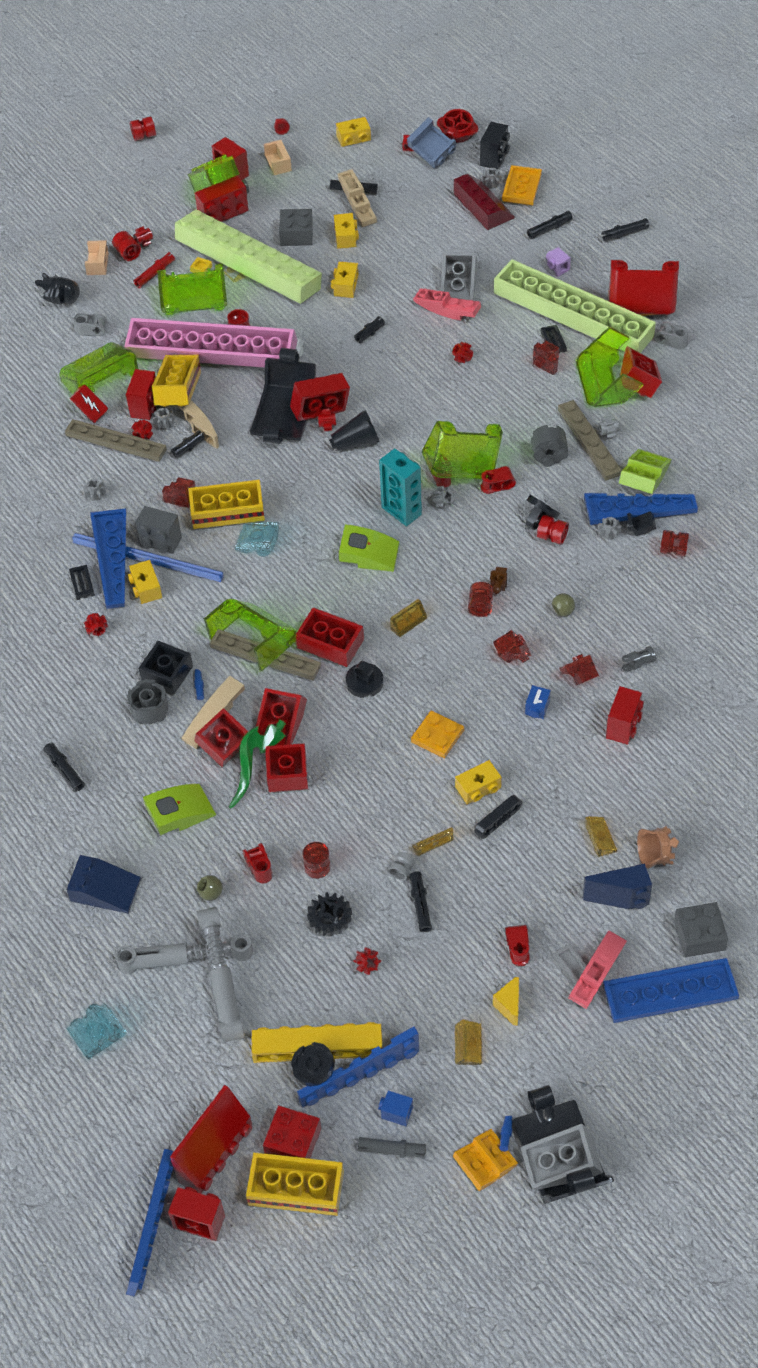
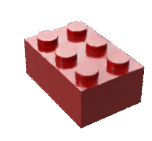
M238 176L195 192L197 210L220 222L249 211L246 186Z
M343 373L295 382L290 407L297 421L316 418L318 414H322L323 409H330L331 413L343 412L346 410L350 386Z
M313 607L295 635L297 648L348 667L364 641V629L362 625Z

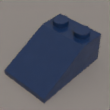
M80 855L66 890L70 902L129 914L141 877L101 859Z
M645 863L585 876L583 901L624 909H642L650 903L652 882Z

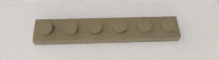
M571 400L558 405L559 413L605 481L620 476L621 468L575 401Z
M74 419L71 420L65 430V434L68 437L158 462L161 461L167 450L164 444Z
M219 629L210 642V647L312 681H314L321 668V662Z

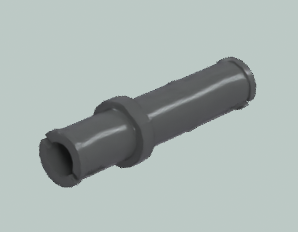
M359 1137L358 1151L400 1155V1158H405V1156L425 1158L426 1144L408 1143L406 1140L399 1142Z

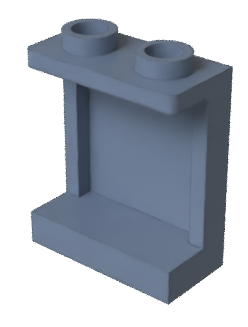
M429 117L407 138L408 146L433 168L442 165L445 158L456 150V140L449 139L436 128L433 120Z

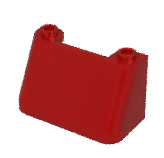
M611 260L609 302L636 314L668 315L674 313L677 304L679 261L665 262L662 265V270H628V264L625 261Z

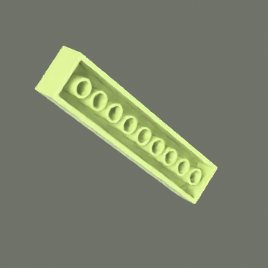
M195 209L175 222V239L300 304L321 289V272Z
M513 259L494 278V294L624 352L625 348L629 346L641 353L654 338L655 321Z

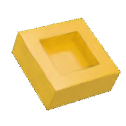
M197 257L190 266V272L205 276L212 268V261Z

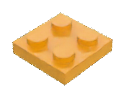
M431 710L411 737V743L445 759L464 732V726Z

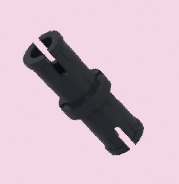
M378 316L371 323L364 325V328L354 335L355 340L362 343L368 337L375 335V332L385 325L383 318Z
M198 430L190 437L182 439L183 441L172 448L171 452L175 458H179L188 450H193L195 445L205 440L203 433Z

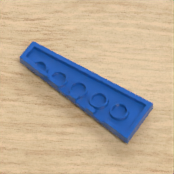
M584 493L590 525L602 523V519L607 517L615 518L619 522L628 521L627 513L637 517L651 511L654 518L697 513L698 511L694 494H653L652 496L635 494V496H625L624 493H618L617 496H607V493Z
M126 508L90 512L106 609L125 607Z
M415 1026L390 1039L392 1043L383 1049H380L379 1046L372 1049V1053L365 1059L360 1057L354 1059L347 1069L343 1067L336 1069L324 1083L318 1086H306L297 1091L301 1106H312L319 1099L333 1096L346 1086L352 1087L365 1077H373L378 1071L384 1068H392L405 1058H413L419 1052V1034Z

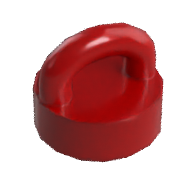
M277 118L275 119L274 129L279 135H284L288 133L290 125L286 119Z

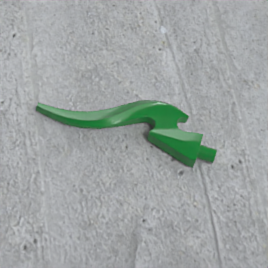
M279 720L276 726L269 724L264 735L258 733L259 726L252 728L244 735L240 744V782L237 792L228 806L230 809L241 800L249 788L252 776L253 749L256 747L260 754H264L266 752L265 746H274L286 736L281 732L286 725L284 721Z

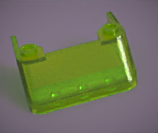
M610 326L579 354L576 361L586 401L593 407L623 404L644 386L642 382L625 374L620 375L615 380L612 367L619 361L618 349L630 338Z
M227 599L204 618L211 640L218 629L224 631L238 618L259 630L265 640L254 649L259 670L261 671L296 642V630L252 603Z

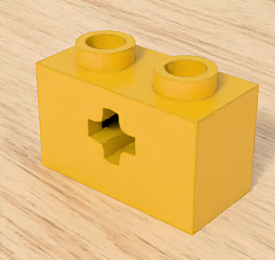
M366 117L336 123V135L341 147L371 141V128Z
M353 213L334 215L337 249L356 247L359 233L358 230H355L357 229V219H353Z
M338 262L337 268H334L335 279L331 281V289H334V296L354 298L359 276L358 263Z
M147 560L130 565V574L127 575L130 584L135 586L132 588L135 598L139 597L141 604L161 599V588L151 561Z
M490 760L455 776V788L466 804L477 802L482 797L490 793L493 794L501 788L502 777Z

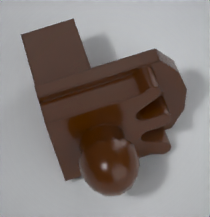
M496 567V570L490 573V589H492L494 594H499L507 588V568Z

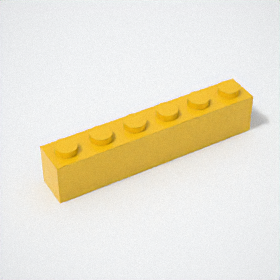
M367 1022L362 1025L346 1023L342 1026L325 1024L321 1027L304 1025L300 1028L282 1026L278 1029L261 1027L257 1030H252L253 1063L292 1061L295 1052L300 1047L312 1045L313 1042L321 1043L328 1047L335 1059L366 1058L372 1053V1049L378 1046L380 1049H383L381 1024L375 1022Z

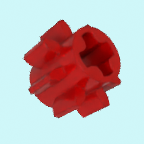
M142 226L135 229L136 233L133 234V237L139 245L142 244V247L151 244L150 240L153 239V235L149 228L145 229Z
M462 341L460 344L457 343L452 350V354L455 356L454 360L464 364L470 361L473 357V350L470 349L472 345Z
M323 409L322 414H318L319 427H323L324 431H332V426H336L335 413H331L330 409Z
M138 420L131 427L133 429L132 435L147 440L154 434L151 431L153 429L152 425L147 420Z
M98 613L88 615L84 622L87 633H92L94 636L102 635L108 627L105 616H100Z
M367 947L364 948V951H357L356 959L353 960V962L359 965L356 970L364 971L367 975H370L373 970L378 971L377 967L381 962L376 957L378 952L375 950L371 951Z

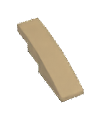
M350 169L338 173L337 176L361 226L365 227L376 223L377 217L372 211L370 202L364 194V188L353 170Z
M191 400L189 405L178 406L179 409L184 411L185 420L191 423L192 432L195 433L200 430L205 437L204 441L217 449L219 447L217 434L203 411Z
M229 676L196 715L182 736V740L197 750L200 746L194 741L196 733L220 710L224 708L228 712L233 707V701L245 690L244 684Z

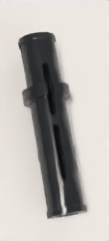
M331 179L330 190H343L340 181ZM360 182L365 193L377 194L378 183Z
M568 210L558 216L554 215L550 220L528 229V237L533 239L551 229L561 227L562 224L573 220L572 213Z
M647 218L626 225H617L612 229L602 231L601 235L605 234V236H602L604 241L616 237L622 238L623 235L649 228V224L646 225L649 221Z
M53 742L46 744L43 750L51 759L52 765L59 769L75 792L82 790L85 783L67 762L65 754L61 753Z
M416 871L409 874L412 887L411 897L414 898L419 931L429 932L432 930L426 900L427 890L423 885L422 873Z

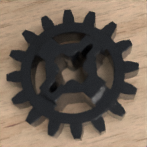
M326 892L323 898L321 895H318V901L312 899V906H308L307 918L310 927H315L316 933L321 930L323 936L327 932L334 936L335 931L341 934V928L347 929V922L352 921V908H349V901L344 902L343 895L337 898L335 892L332 896H329L328 892Z

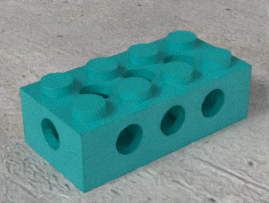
M394 448L379 460L381 508L407 527L422 515L421 467L418 463L410 460L403 452H399Z

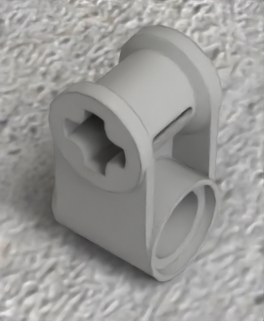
M78 313L74 316L75 332L81 336H102L105 333L104 325L107 319L102 314Z
M665 321L661 324L660 330L655 333L654 338L658 343L666 344L676 349H683L688 344V329L684 326H678Z

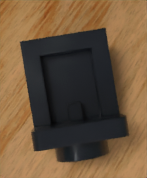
M651 511L637 517L627 513V528L629 531H633L636 537L657 529L654 515Z

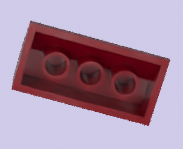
M469 174L454 179V195L487 230L515 218L481 180Z

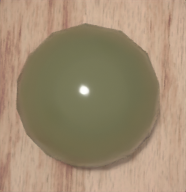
M561 593L553 598L552 607L559 616L565 617L571 615L574 611L575 601L569 594Z
M214 875L202 877L197 884V892L204 900L213 901L219 898L222 893L223 885L220 879Z

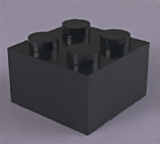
M490 122L480 140V166L496 168L498 170L500 164L504 163L505 155L510 150V145H508L510 139L508 125Z
M157 640L138 668L141 680H155L157 684L164 686L166 692L175 694L193 668L191 653Z

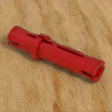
M168 252L161 259H157L151 267L133 280L135 286L141 288L159 272H163L169 264L175 261L174 255Z

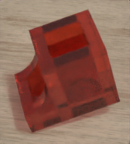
M546 340L542 344L537 342L533 349V365L554 375L558 371L559 347Z
M178 477L176 482H171L170 486H164L162 490L164 502L189 508L188 488L196 487L195 481Z
M510 630L493 641L498 656L507 663L515 659H519L524 663L530 659L531 653L521 634H516Z
M583 654L572 658L573 662L559 667L561 674L572 676L576 685L599 676L590 655L584 657Z

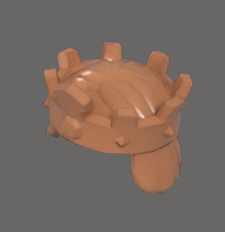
M667 826L663 828L657 827L653 831L647 829L638 831V853L641 863H645L647 869L657 864H663L664 866L666 864L673 865V861H670V859H675L672 847L677 848L679 841L675 837L670 839L668 834L671 833V830Z

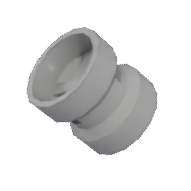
M398 852L395 857V863L391 864L388 872L394 878L404 881L409 875V869L413 868L415 860L407 853Z

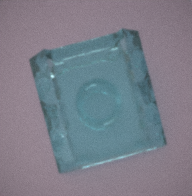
M280 522L244 523L235 550L246 554L256 551L258 556H268L270 552H273L278 539Z
M105 1003L101 1005L91 1004L87 1008L84 1017L74 1019L70 1026L66 1028L88 1060L127 1033L111 1011V1008Z

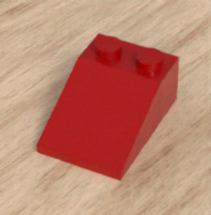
M627 346L620 373L622 385L628 389H635L643 397L651 398L662 383L656 361Z
M265 688L256 726H259L258 733L264 735L269 724L276 726L278 721L282 720L286 725L281 732L286 736L276 745L293 744L304 715L307 699L302 695Z

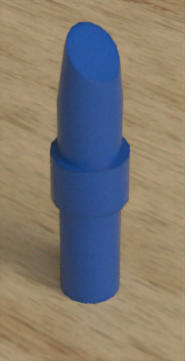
M195 669L194 686L197 700H203L204 682L202 680V673L200 670Z
M505 1116L501 1128L499 1149L504 1152L508 1151L509 1141L512 1136V1116Z

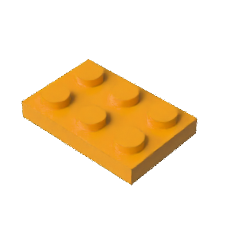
M511 165L502 201L533 205L542 169Z

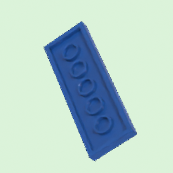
M727 958L603 981V988L613 1023L739 999V993Z
M164 1149L126 1295L135 1297L137 1289L142 1290L147 1269H143V1267L147 1268L153 1249L149 1245H153L158 1229V1224L154 1223H159L170 1183L168 1180H170L173 1171V1164L170 1158L173 1153L172 1150Z

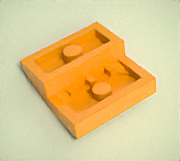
M492 1129L476 1136L472 1143L455 1151L453 1155L478 1191L496 1182L518 1164L509 1151L504 1152L499 1149L500 1139Z

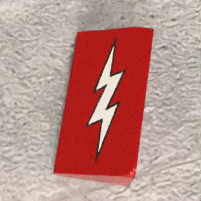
M85 384L78 387L70 398L93 423L108 410V407Z

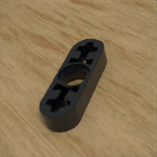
M511 795L476 825L474 832L481 839H485L521 808L523 802L516 795Z

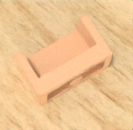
M282 140L265 143L264 155L273 175L292 171L291 158Z
M87 241L89 255L88 261H85L86 274L106 275L109 254L107 241Z

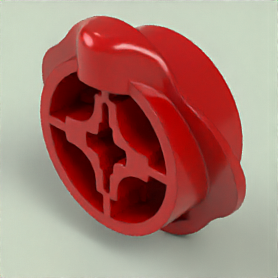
M463 109L450 110L437 120V126L441 129V132L449 139L456 140V143L467 141L478 132V125L474 122L472 115Z

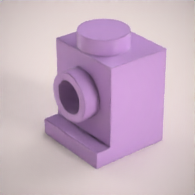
M559 247L546 254L547 265L555 271L557 277L570 270L571 257Z

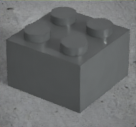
M280 209V246L313 245L312 209Z
M148 506L143 507L135 521L140 545L173 554L182 539L178 515Z
M717 902L676 909L674 923L684 957L726 950L728 936Z

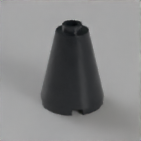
M366 410L360 412L331 434L332 439H329L333 449L336 448L337 451L380 442Z

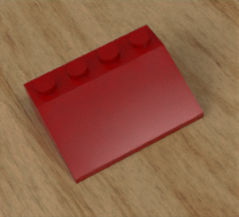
M224 1085L170 1156L178 1182L185 1187L197 1190L200 1194L210 1188L213 1177L224 1169L228 1157L236 1153L239 1148V1142L243 1137L246 1138L252 1130L250 1115L228 1086Z

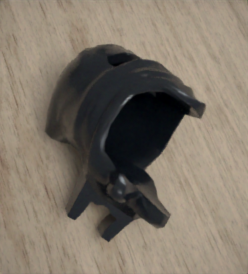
M42 273L43 280H35V284L46 291L43 299L50 303L60 305L72 304L79 297L80 289L78 283L69 278L59 277L56 274L53 277H49L46 273Z

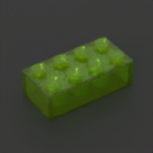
M227 155L192 168V172L187 174L193 190L196 192L239 175L233 156L227 158Z

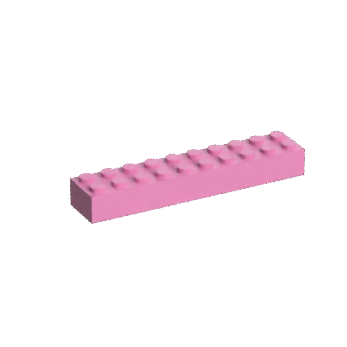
M131 318L124 347L129 358L163 360L165 355H199L200 363L265 367L266 358L279 359L281 348L296 349L298 339L294 329Z

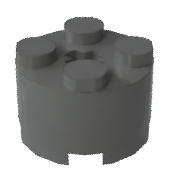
M544 425L533 432L531 445L533 457L536 461L542 463L545 467H550L554 463L568 457L566 433L563 428L557 425L556 428H548V425Z
M145 679L138 681L135 687L131 690L129 689L127 699L132 717L137 723L152 724L161 722L166 718L169 705L163 685L157 684L155 680Z

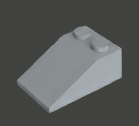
M443 252L441 291L449 292L451 298L473 301L477 275L476 253Z
M583 1124L521 1147L532 1190L568 1184L566 1174L587 1167L590 1168L593 1176L603 1173L592 1133Z

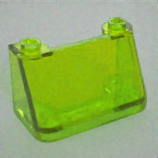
M223 264L215 265L213 271L208 268L207 272L175 275L174 272H171V275H168L166 270L157 271L161 311L165 315L208 309L223 310L227 306Z
M110 342L62 367L59 376L61 382L72 394H74L78 387L84 384L92 392H95V384L118 372H121L124 376L128 373L132 377L134 370L138 369L136 355L132 350L115 342Z
M436 421L421 451L430 473L439 478L481 479L484 471L496 469L503 435L500 424H488L485 429L486 433L457 432L454 425L449 421Z

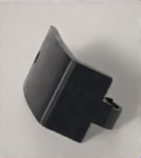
M281 348L279 359L266 358L265 384L250 429V435L263 436V442L281 444L283 439L300 441L305 431L308 419L297 421L290 404L294 383L316 378V364L299 362L297 349Z
M549 1085L528 1091V1099L533 1113L513 1119L521 1147L579 1124L585 1126L575 1100L554 1106L555 1099ZM587 1167L566 1174L568 1184L538 1189L543 1203L547 1204L614 1182V1179L611 1175H605L603 1168V1173L593 1176L590 1168Z

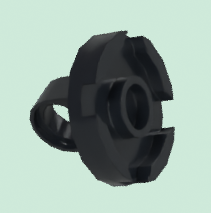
M531 494L526 499V501L534 505L526 519V525L533 530L538 528L543 515L548 514L556 520L560 515L558 511L552 509Z
M360 661L351 667L346 674L347 689L352 695L360 698L371 695V697L375 696L383 687V674L376 665Z
M313 1042L312 1045L302 1046L295 1052L291 1061L293 1075L302 1085L318 1086L327 1081L332 1075L335 1068V1058L330 1049L324 1044Z

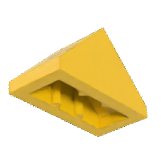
M514 977L493 995V1006L512 1025L518 1026L519 977Z

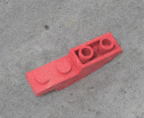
M420 288L413 298L415 303L433 313L460 321L464 316L474 318L481 308L479 301L451 298L450 293Z
M610 930L607 932L568 999L585 1009L588 1008L627 942L625 939Z

